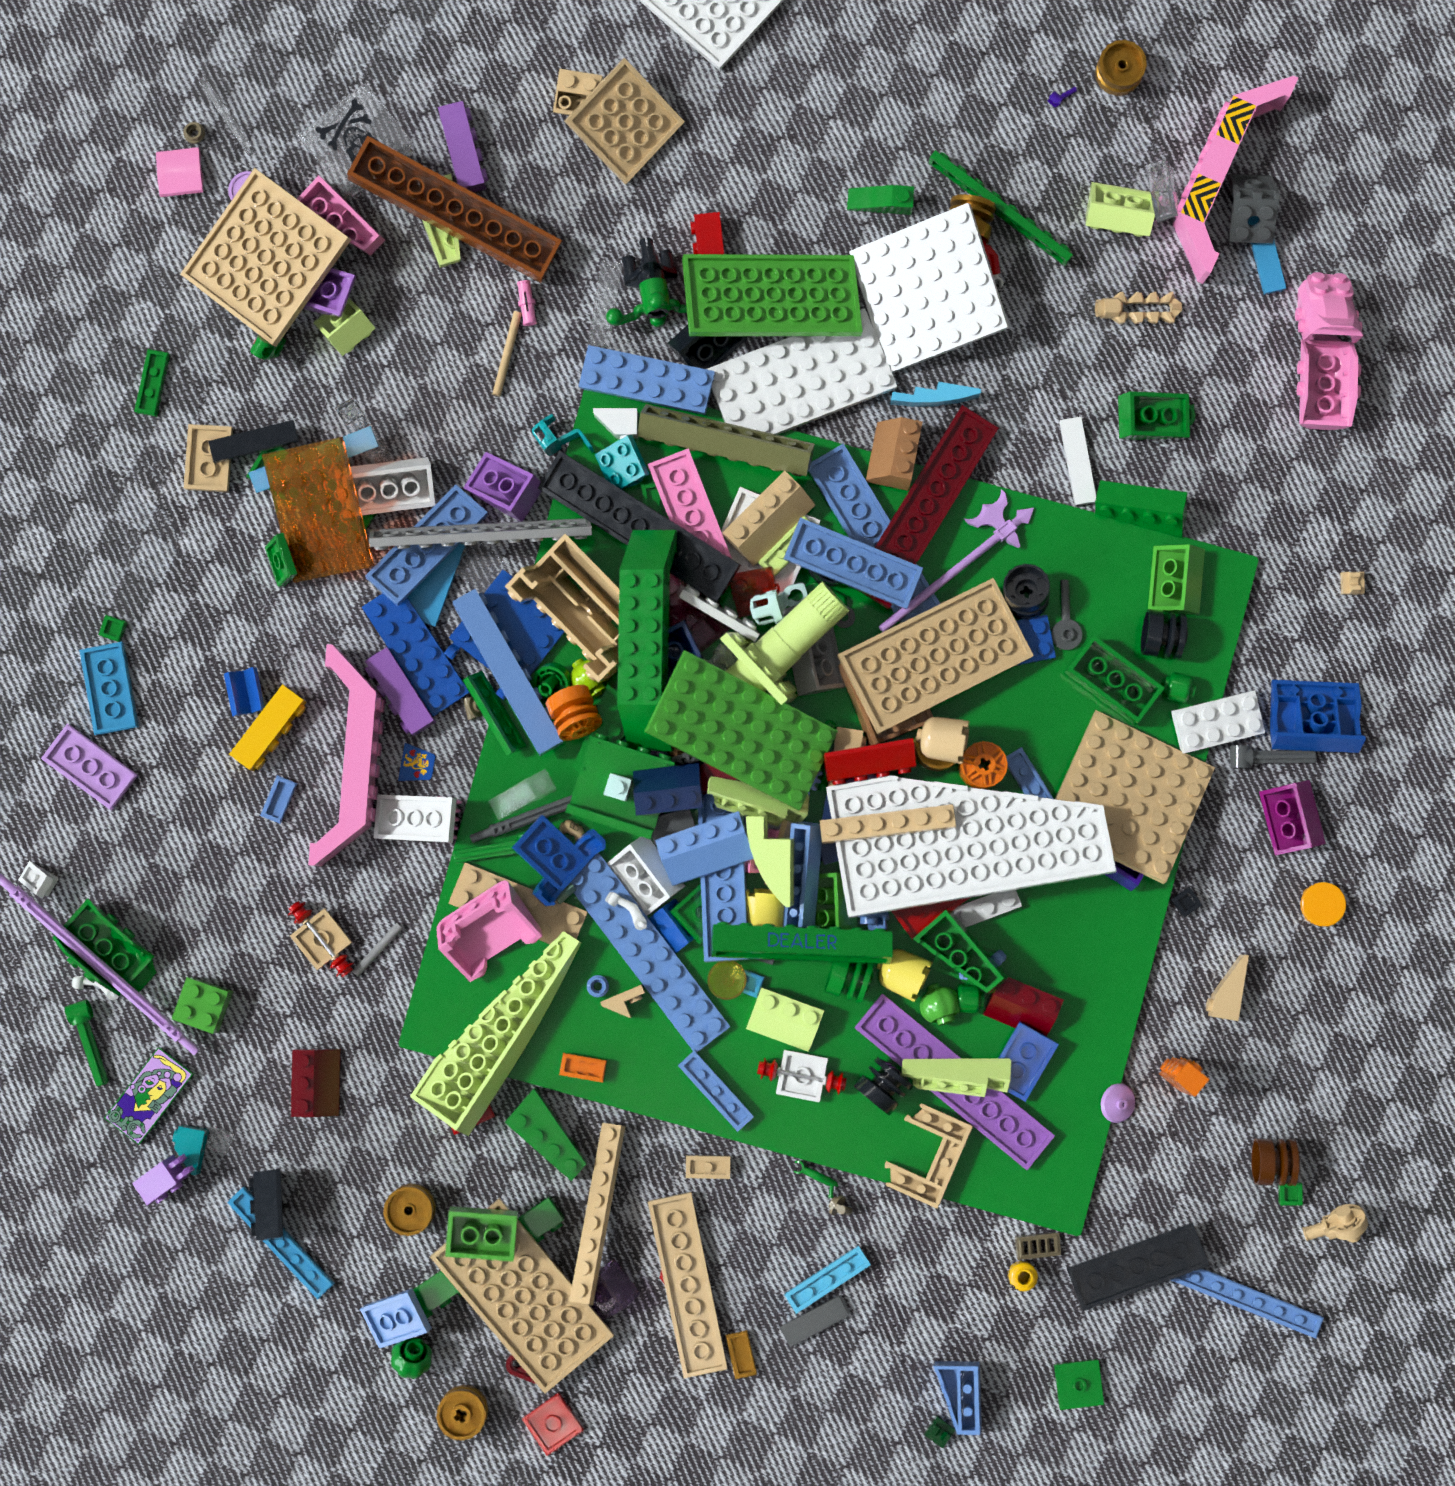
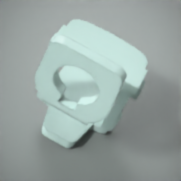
M805 584L789 585L779 594L775 589L767 591L762 595H755L750 600V611L753 619L758 625H766L771 622L778 624L785 617L783 610L787 606L792 607L799 604L808 595ZM798 589L802 592L803 597L799 601L788 599L787 595H790L792 590ZM768 599V604L757 607V604L754 603V601ZM767 616H772V617H773V618H769V619H765V620L759 621V618H763V617H767Z

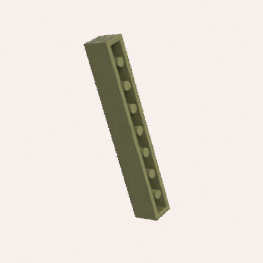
M645 404L640 413L637 436L643 437L647 441H660L668 446H681L686 449L689 448V451L698 450L706 452L710 456L719 455L727 457L731 461L740 460L748 462L752 466L761 465L769 467L773 471L782 470L790 472L795 476H807L811 467L815 446L813 443Z

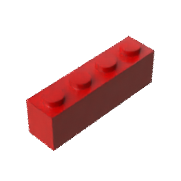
M720 212L694 214V222H690L691 235H696V243H692L693 254H724Z

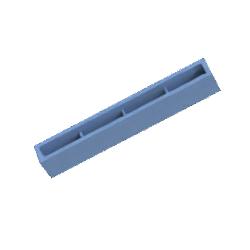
M474 589L452 601L455 610L539 756L562 745L563 740L558 736L547 706L543 707L540 702L543 699L537 687L532 688L529 683L532 678L527 669H521L518 664L521 659L515 649L510 650L507 644L510 640L504 630L500 632L496 624L499 621L494 612L489 613L485 605L488 602L482 592L478 594L477 590Z

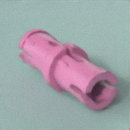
M530 280L517 282L520 298L518 306L521 307L523 326L537 324L534 310L536 302L532 297ZM525 295L527 296V303H528V309H529L528 312H527V305H526Z

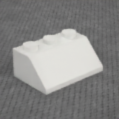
M639 837L607 863L646 916L685 887L684 883L672 886L661 862L658 849L650 839Z

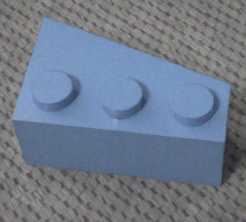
M935 1361L933 1367L939 1379L957 1435H980L982 1430L980 1362Z

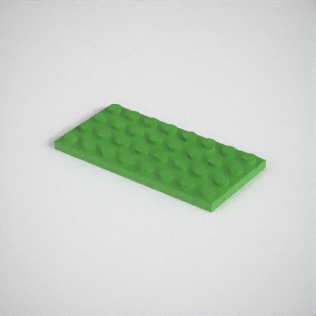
M683 254L682 263L689 336H861L863 333L854 255Z
M683 651L644 732L800 811L824 761L823 755L828 753L838 731L788 704L781 705L773 696L703 659Z

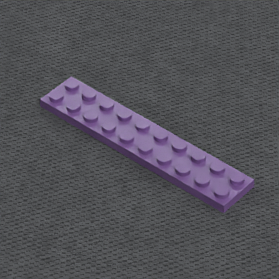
M884 994L879 996L854 1027L901 1067L903 1059H961ZM987 1088L985 1097L931 1091L1026 1170L1029 1169L1055 1137V1135L1001 1091Z

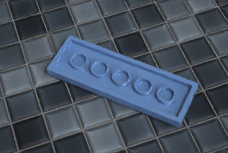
M588 345L578 387L583 390L706 415L715 371Z
M455 485L414 527L480 524L488 516V512L460 487ZM455 542L453 546H442L441 543L432 544V547L426 548L419 547V544L410 545V548L399 549L397 546H394L365 577L396 606H399L461 542Z
M799 518L783 560L903 609L908 608L923 567L803 518Z

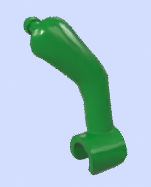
M803 1160L795 1161V1163L802 1165V1170H794V1173H803L822 1184L830 1186L828 1197L834 1198V1186H838L837 1181L808 1168Z

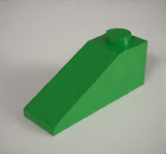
M885 185L848 188L847 211L911 215L914 186Z

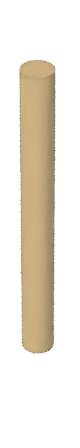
M518 311L513 312L492 393L501 397L522 313Z

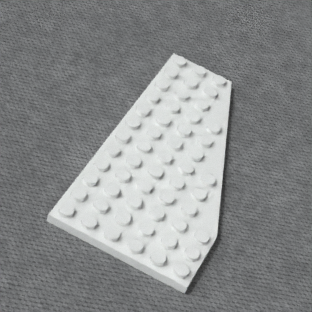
M892 775L826 787L831 819L951 804L954 807L956 828L836 842L848 918L1116 872L1103 805L970 788L963 785L935 781L928 782Z

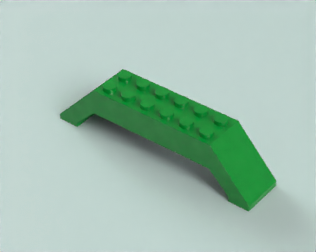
M632 530L620 567L617 706L626 742L630 743L629 748L635 750L639 746L651 751L673 752V746L644 731L668 684L670 569L674 554L677 551V530Z

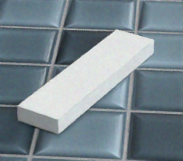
M1075 417L1060 420L1059 424L1074 505L1095 503L1096 492L1082 418Z

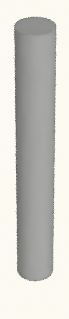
M396 923L352 972L359 977L398 935L403 927Z

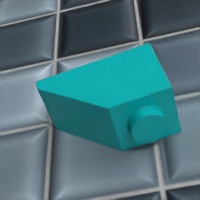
M181 1125L178 1129H175L173 1134L174 1149L179 1157L185 1154L187 1158L183 1163L186 1167L191 1165L194 1167L195 1170L190 1174L198 1175L202 1168L209 1129Z

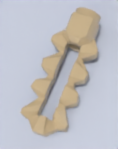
M1119 292L1113 298H1102V300H1096L1095 302L1096 317L1112 319L1118 324H1124L1127 318L1135 324L1142 323L1144 318L1152 324H1156L1159 318L1173 324L1175 317L1182 311V303L1175 299L1174 292L1168 293L1161 299H1159L1157 292L1150 293L1146 299L1143 298L1141 292H1136L1129 300L1126 299L1124 292ZM1123 304H1167L1170 306V312L1127 313L1122 312Z

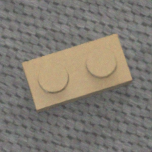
M686 1155V1178L730 1179V1156Z

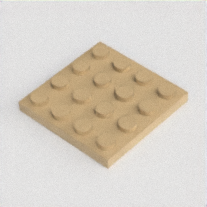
M623 58L564 122L624 184H627L685 121L640 73Z

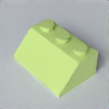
M1095 182L1091 183L1086 212V226H1090L1093 229H1108L1116 233H1132L1139 237L1150 236L1156 214L1154 192Z
M761 987L746 1029L809 1052L824 1010Z

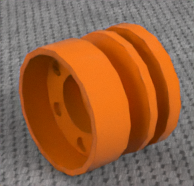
M574 685L559 690L550 696L545 703L551 719L555 720L554 726L561 740L569 741L582 738L594 732L602 724L598 709L593 705V697L586 685Z
M982 741L974 743L963 753L964 763L958 764L959 775L966 785L972 788L987 789L995 786L1003 779L1007 772L1008 762L1005 753L999 746L992 742ZM980 759H982L983 762L988 761L989 765L986 767L987 771H985L984 768H979L978 765L981 763Z

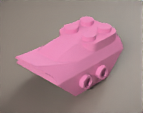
M1314 272L1308 275L1307 279L1299 286L1298 308L1295 311V321H1298V332H1301L1303 341H1307L1313 334L1350 335L1352 343H1357L1363 337L1362 322H1359V312L1355 309L1353 303L1354 291L1350 279L1345 274Z
M1313 334L1307 341L1301 339V361H1298L1297 374H1300V382L1297 384V395H1300L1299 424L1302 427L1317 430H1338L1351 427L1357 399L1361 395V386L1358 385V377L1361 375V364H1358V354L1354 343L1343 342L1336 335Z

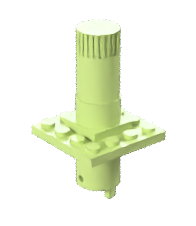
M821 582L757 642L752 643L751 639L739 632H729L722 636L720 639L738 658L725 672L763 692L768 690L781 705L790 703L798 695L795 693L797 691L795 686L790 681L786 682L783 680L787 675L786 672L850 610L824 582Z

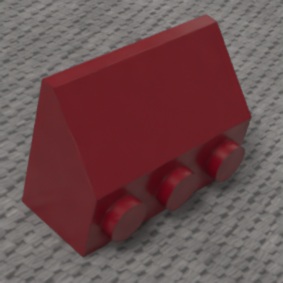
M1008 977L991 993L983 1015L1013 1028H1016L1020 1021L1047 1036L1057 1019L1064 1000Z
M341 1049L292 1050L291 1117L340 1116Z

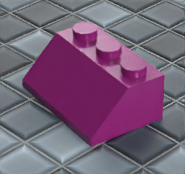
M1310 780L1259 792L1275 856L1326 844Z

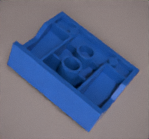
M1272 680L1270 707L1272 749L1359 753L1366 740L1365 735L1361 734L1360 728L1362 704L1359 683Z

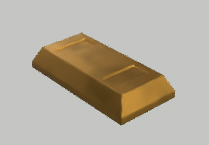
M745 1330L726 1335L735 1379L757 1375L748 1331Z

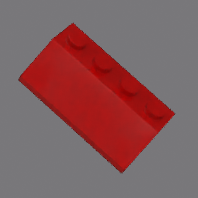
M913 738L828 752L823 755L827 783L832 782L833 786L845 784V779L854 778L855 782L868 780L867 776L876 774L877 778L890 776L889 772L898 771V774L912 772L911 768L916 767Z

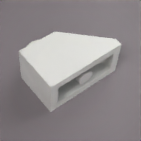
M593 408L594 417L615 438L621 439L627 435H632L634 439H638L637 408Z

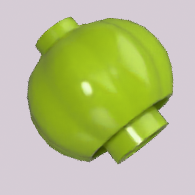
M580 658L572 664L573 670L570 674L571 686L586 685L593 699L604 693L609 678L601 682L591 680L585 673L587 670L583 667L585 663L590 661H584Z

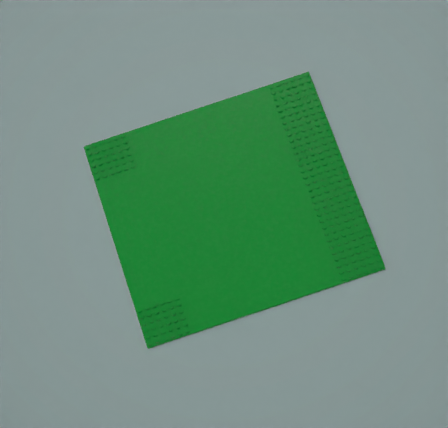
M584 390L573 430H581L595 452L591 453L581 437H578L569 442L566 454L605 478L595 454L620 439L615 438L594 417L593 408H637L638 426L640 413L645 404L724 422L720 410L707 407L706 415ZM793 430L778 434L815 444L812 461L841 445L838 442ZM638 436V439H634L648 469L649 475L644 477L642 482L623 490L644 503L641 485L654 483L648 464L686 450L685 447L668 446L664 442L647 441L643 437ZM845 445L866 480L871 451ZM698 450L690 451L698 474H706L710 503L720 530L723 528L740 487L761 495L784 472L782 470L773 471L769 467L761 465L752 466L748 462L740 460L731 461L727 457L719 455L710 456L706 452ZM914 464L912 480L908 491L867 482L890 521L924 466ZM787 472L803 488L815 504L806 515L820 520V526L847 536L810 473L808 472L807 476H795ZM968 478L917 562L918 566L923 567L922 574L929 586L994 535L993 532L996 529L993 526L984 525L976 528L967 524L964 519L977 517L981 513L982 504L996 502L1000 497L1001 489L1005 492L1008 502L1003 510L1005 522L1014 519L1017 515V510L1034 509L1029 523H1021L1015 532L1018 536L1020 547H1014L1005 540L1002 543L1000 541L934 593L940 604L994 578L1003 595L1004 578L1007 573L1015 566L1032 564L1041 568L1047 574L1050 583L1049 605L1040 616H1048L1050 631H1052L1057 622L1062 620L1060 580H1069L1070 619L1081 627L1082 639L1079 645L1071 650H1062L1053 643L1056 658L1014 666L931 707L930 710L933 717L970 721L968 725L967 748L974 743L982 741L992 742L999 746L1005 755L1008 756L1022 747L1054 799L1095 710L1180 750L1171 711L1223 698L1257 569L1258 558L1183 536L1179 538L1097 515L1095 512ZM553 498L547 520L583 518ZM591 523L592 535H587L586 539H574V536H568L619 588L620 567L627 545ZM552 537L543 538L534 565L558 540H552ZM1190 544L1205 549L1199 614H1186L1188 635L1181 658L1173 659L1172 652L1169 658H1165L1163 647L1160 648L1156 657L1142 655L1141 633L1144 616L1148 610L1153 547ZM801 567L794 584L804 583L806 585L809 582H816L810 576L808 569ZM670 573L669 628L685 620L704 660L726 671L738 658L720 638L726 633L737 631L679 598L676 591L680 585L686 587L687 583ZM570 575L567 576L579 590L582 589ZM733 579L719 601V607L724 609L726 606L736 612L737 618L743 620L745 617L755 623V626H757L756 630L760 634L755 641L757 642L767 631L777 625L775 622L758 625L752 617L750 611L751 598L758 594H765V592ZM842 583L836 586H828L830 589L845 595L847 598L846 606L855 613V621L852 626L848 628H840L836 624L833 626L839 654L882 633L879 625L894 614L891 608L883 607L852 587ZM798 589L792 590V591L790 592V595H792V594H793L794 592H796ZM699 592V593H700V596H702V597H704V598L706 597V595H704V594H702L701 592ZM1024 593L1025 598H1029L1028 593ZM768 599L754 601V603L757 604V607L768 604ZM1163 613L1164 621H1167L1169 613ZM846 614L841 620L847 621L848 615ZM767 616V617L759 618V621H762V620H765V619H769V618H773V617H772V616ZM612 620L611 623L619 630V625ZM897 622V623H896L895 625H893L891 628H893V627L899 625L900 623ZM566 632L531 675L532 680L529 683L532 688H534V675L544 664L558 663L564 666L571 674L573 670L572 664L580 658L584 661L588 660L582 654L583 650L567 639ZM1095 635L1163 687L1167 676L1178 672L1192 676L1194 679L1193 684L1197 685L1194 698L1190 697L1186 703L1169 700L1166 697V693L1162 691L1140 722L1133 725L1064 672L1089 638ZM791 667L786 672L787 675L783 678V680L786 682L790 681L796 688L793 669ZM618 671L607 682L616 691L618 690ZM846 687L817 694L797 696L792 702L786 703L822 723L832 720L837 727L863 731ZM603 694L593 699V705L597 708L599 706ZM497 695L526 746L507 756L490 726H488L453 852L458 849L516 840V837L524 834L532 824L499 835L498 837L494 838L491 836L472 843L470 835L488 829L490 825L572 795L579 773L573 770L572 767L585 736L575 740H563L562 745L539 756L506 698L503 700ZM545 699L540 700L543 707H546L545 703L547 700ZM923 726L882 743L913 738L915 741L918 729H922ZM834 740L830 746V752H833ZM1209 747L1186 754L1206 762ZM916 759V767L911 768L912 772L898 774V771L889 772L890 776H898L900 778L968 786L959 775L958 763H955L947 770L933 771L922 766ZM980 759L981 763L978 765L979 768H984L985 771H987L986 767L989 765L988 761L983 762V760ZM1008 768L1005 776L999 783L991 788H987L992 791L1024 794ZM820 783L814 784L817 789L816 791L809 790L808 815L803 820L805 822L820 824L819 820H822L827 792L818 791ZM698 808L690 809L695 826H697ZM565 811L547 818L559 831L560 824L565 822V820H572L581 825L584 833L594 829L605 839L606 848L600 851L599 854L606 863L630 843L641 837L566 813ZM568 833L563 834L573 844L575 843L574 836ZM1185 839L1165 884L1144 875L1139 885L1130 891L1106 875H1098L1016 889L1022 907L966 927L975 939L1008 951L1007 958L1002 967V971L1007 977L1064 1000L1057 1019L1047 1035L1048 1038L1054 1040L1059 1045L1026 1102L1009 1092H1002L1055 1135V1137L1029 1169L1026 1170L973 1126L943 1199L1074 1236L1081 1235L1111 1123L1102 1113L1101 1099L1104 1092L1110 1086L1122 1082ZM452 852L398 1044L401 1048L433 1057L443 1054L449 1048L448 1045L454 1039L458 1040L465 1033L464 1029L469 1024L473 1025L479 1019V1015L504 990L507 991L514 984L513 981L518 976H522L529 969V965L534 960L537 961L544 954L543 951L550 945L540 940L535 943L525 944L520 939L488 959L486 973L472 982H469L438 949L437 926L439 922L459 909L448 903L465 863L530 889H535L543 877L517 853L456 863ZM821 861L819 874L841 873L839 861L823 865V861ZM746 873V889H749L750 893H754V888L769 889L760 873ZM701 877L685 882L683 889L647 915V917L650 918L673 899L680 903L701 883ZM574 893L564 901L567 904L587 911ZM987 895L970 897L961 905L982 898ZM888 911L887 931L893 932V950L901 949L932 962L935 955L915 940H912L892 912ZM587 913L577 938L581 945L540 1024L507 1077L886 1183L891 1182L890 1168H885L886 1161L925 1178L927 1177L943 1137L904 1120L908 1114L913 1117L921 1111L922 1108L919 1106L921 1103L963 1122L970 1123L930 1090L916 1088L910 1077L906 1078L913 1085V1088L908 1090L904 1085L900 1086L899 1089L906 1096L904 1098L896 1093L892 1096L899 1105L890 1116L854 1087L862 1075L870 1079L874 1077L868 1068L870 1065L877 1071L881 1069V1066L874 1061L877 1057L890 1062L902 1072V1067L854 1028L881 994H884L961 1059L998 1058L1015 1028L983 1015L991 993H986L985 991L983 1009H979L977 1014L958 1013L954 1016L955 1021L943 1026H938L937 1022H928L920 1012V1001L928 992L927 987L940 983L941 987H950L957 992L960 984H968L931 968H927L930 970L923 988L917 994L916 1002H913L882 986L878 977L880 970L876 968L878 964H874V975L870 989L863 998L862 1003L859 1004L855 1002L857 992L853 993L850 1001L847 1000V989L844 988L839 997L824 993L833 962L774 960L773 965L756 959L704 962L703 942L698 944L693 940L679 950L676 955L730 1025L727 1030L699 1050L697 1054L753 1114L754 1117L737 1132L678 1067L693 1050L644 986L645 993L641 994L643 999L631 1004L629 1000L625 1001L632 1018L602 1007L601 1001L643 984L591 915ZM857 917V927L871 931L868 929V925H861L860 918ZM744 970L765 977L762 988L824 1010L809 1052L746 1029L757 998L736 990ZM595 975L605 977L609 983L608 992L602 997H593L587 991V982ZM596 982L594 984V989L598 991L601 990L602 984L600 982ZM784 1050L828 1058L825 1076H828L831 1071L834 1072L835 1076H840L843 1073V1077L847 1078L845 1090H840L839 1095L836 1089H832L828 1093L825 1083L822 1086L820 1102L776 1094L779 1076L776 1073V1078L770 1081L769 1076H764L761 1080V1075L757 1074L759 1061L764 1062V1058H766L767 1063H772L775 1059L778 1067H781ZM563 1053L607 1060L603 1083L559 1075Z

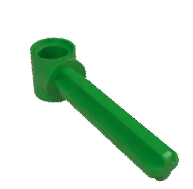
M523 834L518 835L516 840L455 850L453 852L454 860L456 863L516 854L511 847Z
M85 999L65 1006V1015L69 1024L77 1026L96 1086L107 1084L109 1080L89 1022L93 1018L90 1002Z

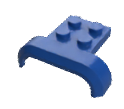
M540 815L511 848L543 877L535 887L533 895L545 906H554L556 904L555 900L598 852L606 848L605 839L594 829L584 833L573 844L547 818Z

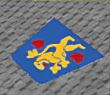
M405 743L398 781L430 780L432 778L435 755Z

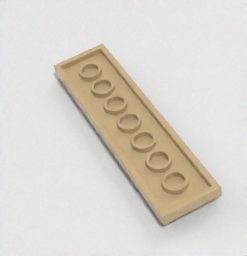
M687 1192L649 1200L648 1206L683 1377L689 1378L727 1370L728 1367L692 1193Z

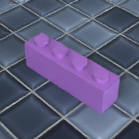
M463 101L438 107L457 183L472 192L486 189L485 182L488 181L486 169H481L479 161H483L480 148H475L474 141L478 139L475 128H470L469 121L472 120L469 107L465 108Z
M388 647L365 660L367 664L366 672L371 679L376 678L379 685L376 686L383 698L387 696L391 703L388 706L395 716L399 714L402 719L400 725L406 734L410 732L411 735L415 736L436 723Z

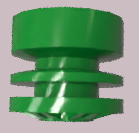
M833 962L824 993L839 997L844 988L847 989V1000L850 1001L853 993L857 992L855 1002L861 1004L871 986L874 964L866 963L865 967H863L862 963Z

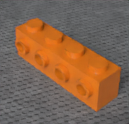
M1172 1057L1170 1060L1167 1058L1160 1066L1162 1070L1159 1073L1160 1076L1178 1091L1194 1097L1210 1080L1201 1073L1203 1068L1189 1059Z

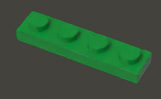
M483 671L466 677L463 680L464 684L505 754L508 756L524 748L526 744Z

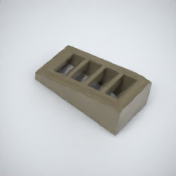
M1059 1232L1015 1236L1016 1258L1018 1260L1061 1255ZM1050 1238H1053L1054 1251H1050ZM1042 1239L1045 1240V1251H1041ZM1033 1240H1036L1037 1252H1033ZM1024 1241H1027L1028 1253H1024Z

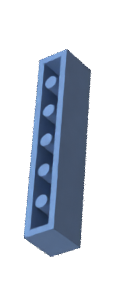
M805 821L791 823L790 838H794V905L791 907L784 906L782 927L785 925H796L798 928H806L807 926H815L822 838L820 824Z

